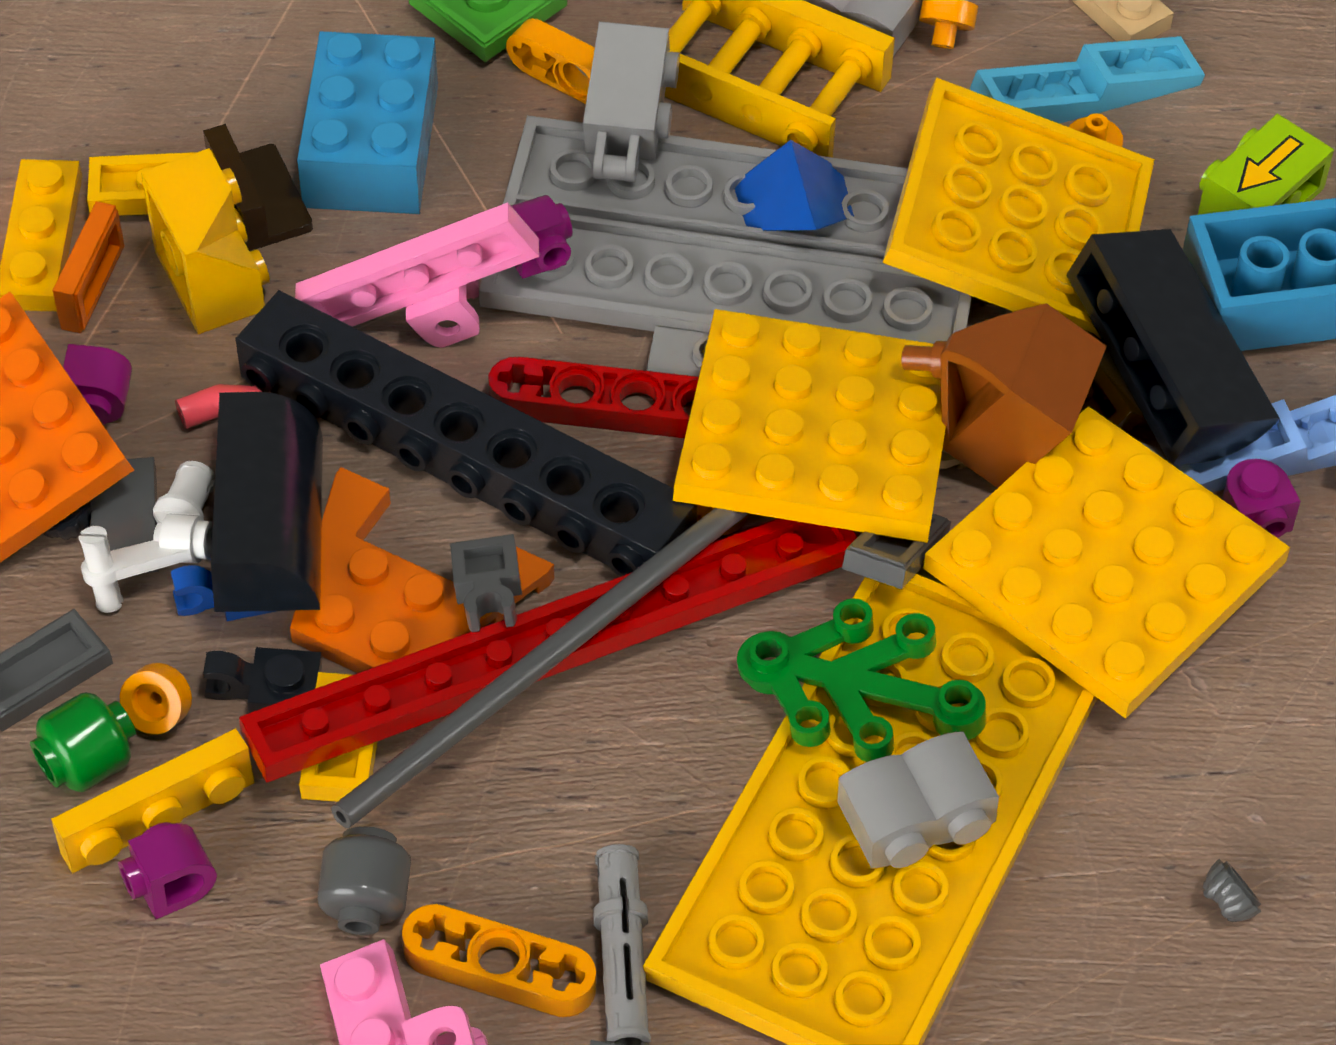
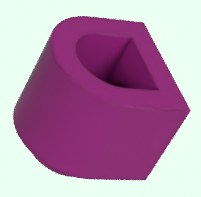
M548 195L511 205L539 238V257L515 266L521 278H527L567 265V261L571 256V248L566 239L572 237L573 230L565 206L562 203L555 204Z
M68 344L63 364L64 369L103 425L118 420L123 415L132 375L131 363L125 356L112 349Z
M1247 459L1233 466L1228 473L1222 500L1277 538L1293 530L1301 502L1284 470L1278 465L1263 459Z
M160 823L150 827L142 835L128 840L130 857L118 861L120 874L133 900L143 896L155 920L200 900L212 889L217 878V873L194 830L189 825L182 823Z

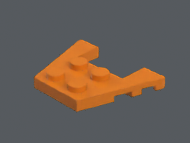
M340 467L335 474L322 518L320 610H295L290 625L292 642L307 650L321 652L322 657L356 673H360L471 632L467 624L464 603L457 604L453 581L364 541L391 504L389 488ZM518 547L516 549L522 595L514 596L515 603L533 590L539 594L550 586L555 579L553 563ZM499 612L486 613L480 618V628L485 627L490 622L496 623L504 620V615Z

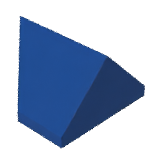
M789 140L746 173L745 178L735 187L738 202L745 204L754 203L755 205L753 210L743 215L747 227L761 228L763 231L818 230L847 219L842 207V200L848 194L844 176L832 167L831 162L793 140ZM849 205L847 209L849 213L854 217L852 206Z

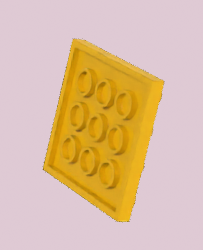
M936 77L928 94L882 263L1013 312L1047 303L1082 329L1092 332L1100 338L1066 274L1092 234L1140 231L1155 159Z
M715 309L675 478L673 501L928 543L946 429L942 422L941 379L934 378L931 372L904 370L901 364V355L905 345L933 347V344Z
M1088 406L1079 414L1073 432L1037 463L1026 462L929 549L925 553L923 569L1126 719L1286 563L1290 546Z

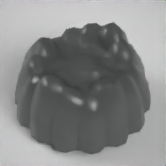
M1218 859L1207 873L1203 883V895L1218 903L1222 916L1230 922L1244 921L1261 912L1259 908L1261 903L1227 861L1223 863Z

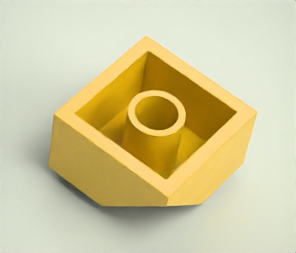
M210 148L141 171L155 252L197 334L257 314L265 306L262 286L270 283V277L260 251L256 249L249 252L245 244L248 241L246 229L239 212L234 208L235 204L242 202V196L230 168L221 170Z

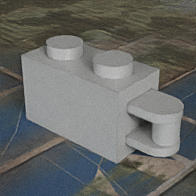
M599 21L583 119L585 153L594 154L593 178L625 180L626 182L635 183L639 159L655 160L658 138H669L672 103H665L664 97L666 87L676 88L680 61V53L670 52L669 28Z

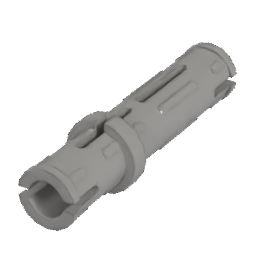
M612 844L602 847L596 852L597 855H595V864L598 870L599 903L593 908L594 927L601 931L607 1031L605 1042L649 1045L651 1036L648 1032L646 974L643 970L642 929L648 924L647 905L640 900L639 851L630 845Z

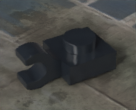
M256 647L254 663H249L230 652H206L203 678L207 679L205 697L215 700L248 699V713L303 694L316 688L318 672L322 670V654L315 651Z

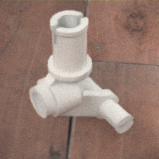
M186 461L180 464L168 493L159 497L154 505L153 516L157 525L152 541L110 551L105 528L90 526L80 532L79 541L85 557L81 564V571L85 583L93 588L97 610L111 613L122 607L120 603H123L124 600L120 592L118 580L178 563L196 564L201 559H211L213 521H204L202 509L209 494L215 487V480H212L215 474L207 465L197 461Z

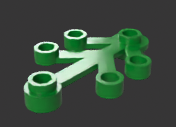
M846 599L835 607L832 620L792 637L777 631L755 634L741 645L737 654L738 671L742 679L757 692L775 695L789 719L793 740L805 747H814L824 743L830 735L831 727L827 708L820 702L808 700L799 682L824 688L853 736L856 755L865 762L890 756L894 751V735L891 724L884 718L873 716L863 698L932 714L935 729L940 735L964 732L966 738L970 740L978 736L986 725L985 697L977 687L968 681L952 680L939 688L877 673V671L907 658H924L934 651L936 647L935 624L931 618L924 614L913 613L902 617L896 625V634L836 660L828 661L813 657L843 642L850 644L861 643L872 635L874 624L870 605L861 599ZM850 618L863 620L854 625L844 623V621ZM915 632L926 635L917 640L906 637ZM775 657V659L773 660H763L765 658ZM956 703H964V704H967V705L962 706V707L952 706V704H956ZM806 720H816L820 722L817 726L812 728H805L800 726V724ZM873 735L884 738L876 744H869L863 741L865 738Z

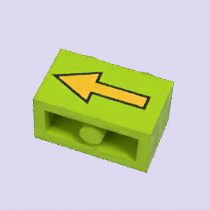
M1277 113L1259 130L1256 128L1250 129L1243 136L1236 150L1224 161L1217 159L1206 169L1199 183V188L1203 192L1198 215L1311 201L1325 187L1334 149Z

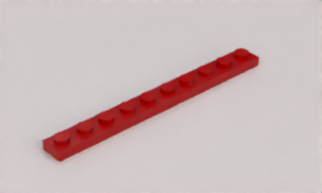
M779 518L713 542L537 681L843 566L846 548L857 536L852 530ZM629 574L517 614L516 624L512 627H506L505 621L501 620L480 628L478 632H468L240 716V733L266 783L449 715Z

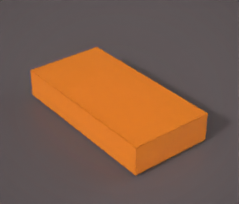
M95 202L52 290L62 330L80 334L82 330H85L125 246L116 205Z

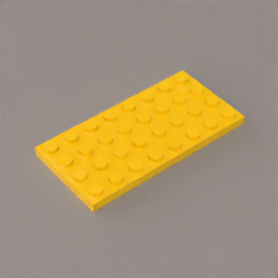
M918 574L903 589L864 577L853 598L861 599L870 605L874 624L872 635L861 643L850 644L843 642L822 652L819 658L833 661L896 634L898 621L908 614L920 613L931 618L935 624L936 647L934 651L924 658H907L879 670L877 673L939 688L952 680H965L972 683L983 693L986 700V725L978 736L968 741L999 796L996 822L991 824L987 833L973 842L956 844L953 841L933 845L928 848L923 858L907 867L894 868L889 865L871 868L837 803L839 777L866 762L856 755L853 736L824 688L806 683L803 684L802 689L807 699L820 702L829 712L831 732L828 739L814 747L799 745L791 736L787 715L784 717L643 965L646 981L787 1045H923L1097 700L1096 696L949 587ZM850 618L844 621V623L854 625L863 620ZM915 632L906 637L917 640L926 635ZM863 698L873 716L886 719L893 728L894 751L891 755H901L926 740L940 736L935 729L932 714ZM964 703L952 704V706L962 707L967 705ZM806 720L803 721L800 724V726L805 728H812L817 726L820 722L816 720ZM873 735L865 738L863 741L869 744H876L884 738Z

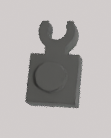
M514 534L450 543L457 604L464 603L469 629L472 632L480 631V618L490 612L503 614L506 627L514 626L517 621L514 596L522 595Z

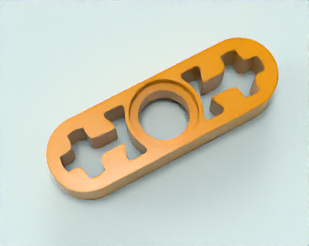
M527 19L506 41V50L512 62L524 73L586 104L595 47L539 19ZM577 67H579L587 75V77L583 75Z
M438 904L425 905L414 910L403 924L402 940L405 959L410 967L420 974L558 1017H571L582 1013L592 1004L595 998V964L590 955L579 947ZM435 930L445 932L446 942H437L433 950L423 948L422 938L430 939L434 935ZM466 939H471L467 949V961L461 962L459 950L465 951ZM505 947L515 952L519 961L511 971L503 974H493L482 968L479 963L480 958L489 949ZM531 959L539 960V971L533 970V982L528 983L531 972ZM565 971L576 973V983H569L565 991L553 988V979H560Z

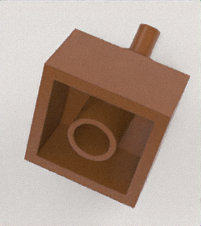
M1045 303L974 324L953 333L947 341H936L933 347L905 345L902 350L901 364L904 370L931 372L934 378L941 379L942 422L946 426L942 450L998 488L1026 462L1037 463L1073 432L1107 346Z

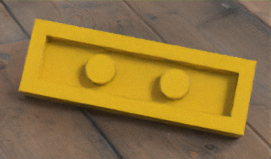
M21 159L0 264V298L11 292L24 311H57L52 290L69 255L83 177L80 161Z
M235 728L51 818L60 853L72 874L89 865H100L110 861L123 848L129 846L128 840L142 835L154 825L165 822L172 824L180 823L184 818L212 804H223L237 797L244 788L255 783L249 748Z

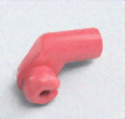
M217 384L175 400V406L185 429L218 418L219 393L262 391L256 386Z

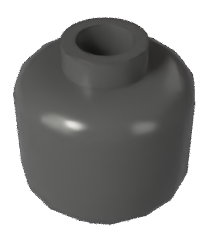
M366 826L349 828L343 832V837L334 839L323 851L318 887V905L326 915L338 920V927L344 932L356 935L375 934L379 931L380 925L394 922L405 912L411 857L401 845L396 843L397 838L386 830Z

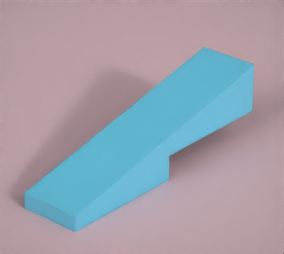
M1177 36L1084 44L1075 62L977 70L969 90L1060 124L1086 117L1090 114L1101 113L1200 86L1205 74L1182 37Z

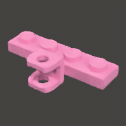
M507 202L298 282L295 288V298L352 327L406 307V322L427 343L443 348L479 334V316L475 309L467 302V299H475L479 296V279L539 257V238ZM450 320L458 323V325L446 328L438 325V323Z
M384 939L320 964L340 1045H488L486 1036L478 1028L470 1027L469 1017L461 1007H440L411 1018L394 951Z

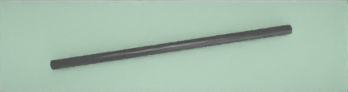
M719 508L711 510L331 807V811L336 821L344 828L353 826L749 513Z

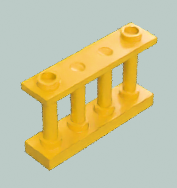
M683 0L682 10L684 12L669 30L670 52L680 53L677 86L676 88L666 87L665 97L777 145L783 146L789 140H793L819 156L833 158L836 118L831 116L855 83H860L881 92L891 79L894 37L804 0ZM706 20L734 31L708 65L681 54V51ZM755 41L784 52L759 86L730 74ZM805 62L834 73L810 107L781 96Z

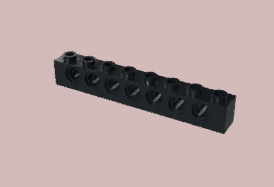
M280 290L276 292L235 338L241 377L249 385L256 386L262 392L283 395L297 401L307 408L316 419L322 418L345 430L357 442L364 445L372 444L396 456L406 467L418 472L425 471L448 483L460 495L466 498H477L501 510L514 523L523 526L530 525L555 538L565 549L574 553H584L608 565L620 577L632 573L697 522L698 505L673 501L674 488Z

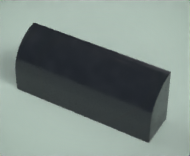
M1172 230L1092 234L1066 276L1101 340L1107 346V351L1168 462L1173 466L1217 460L1245 448L1270 430L1280 418Z
M267 392L219 393L211 549L214 612L320 610L323 436L320 425L314 415L302 404L283 395Z

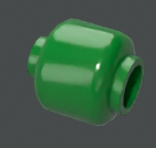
M84 692L43 714L38 719L36 725L37 738L30 741V746L40 768L54 787L58 788L65 784L71 790L84 792L128 766L131 758L128 739L136 735V730L129 715L118 701L115 700L107 705L96 694Z

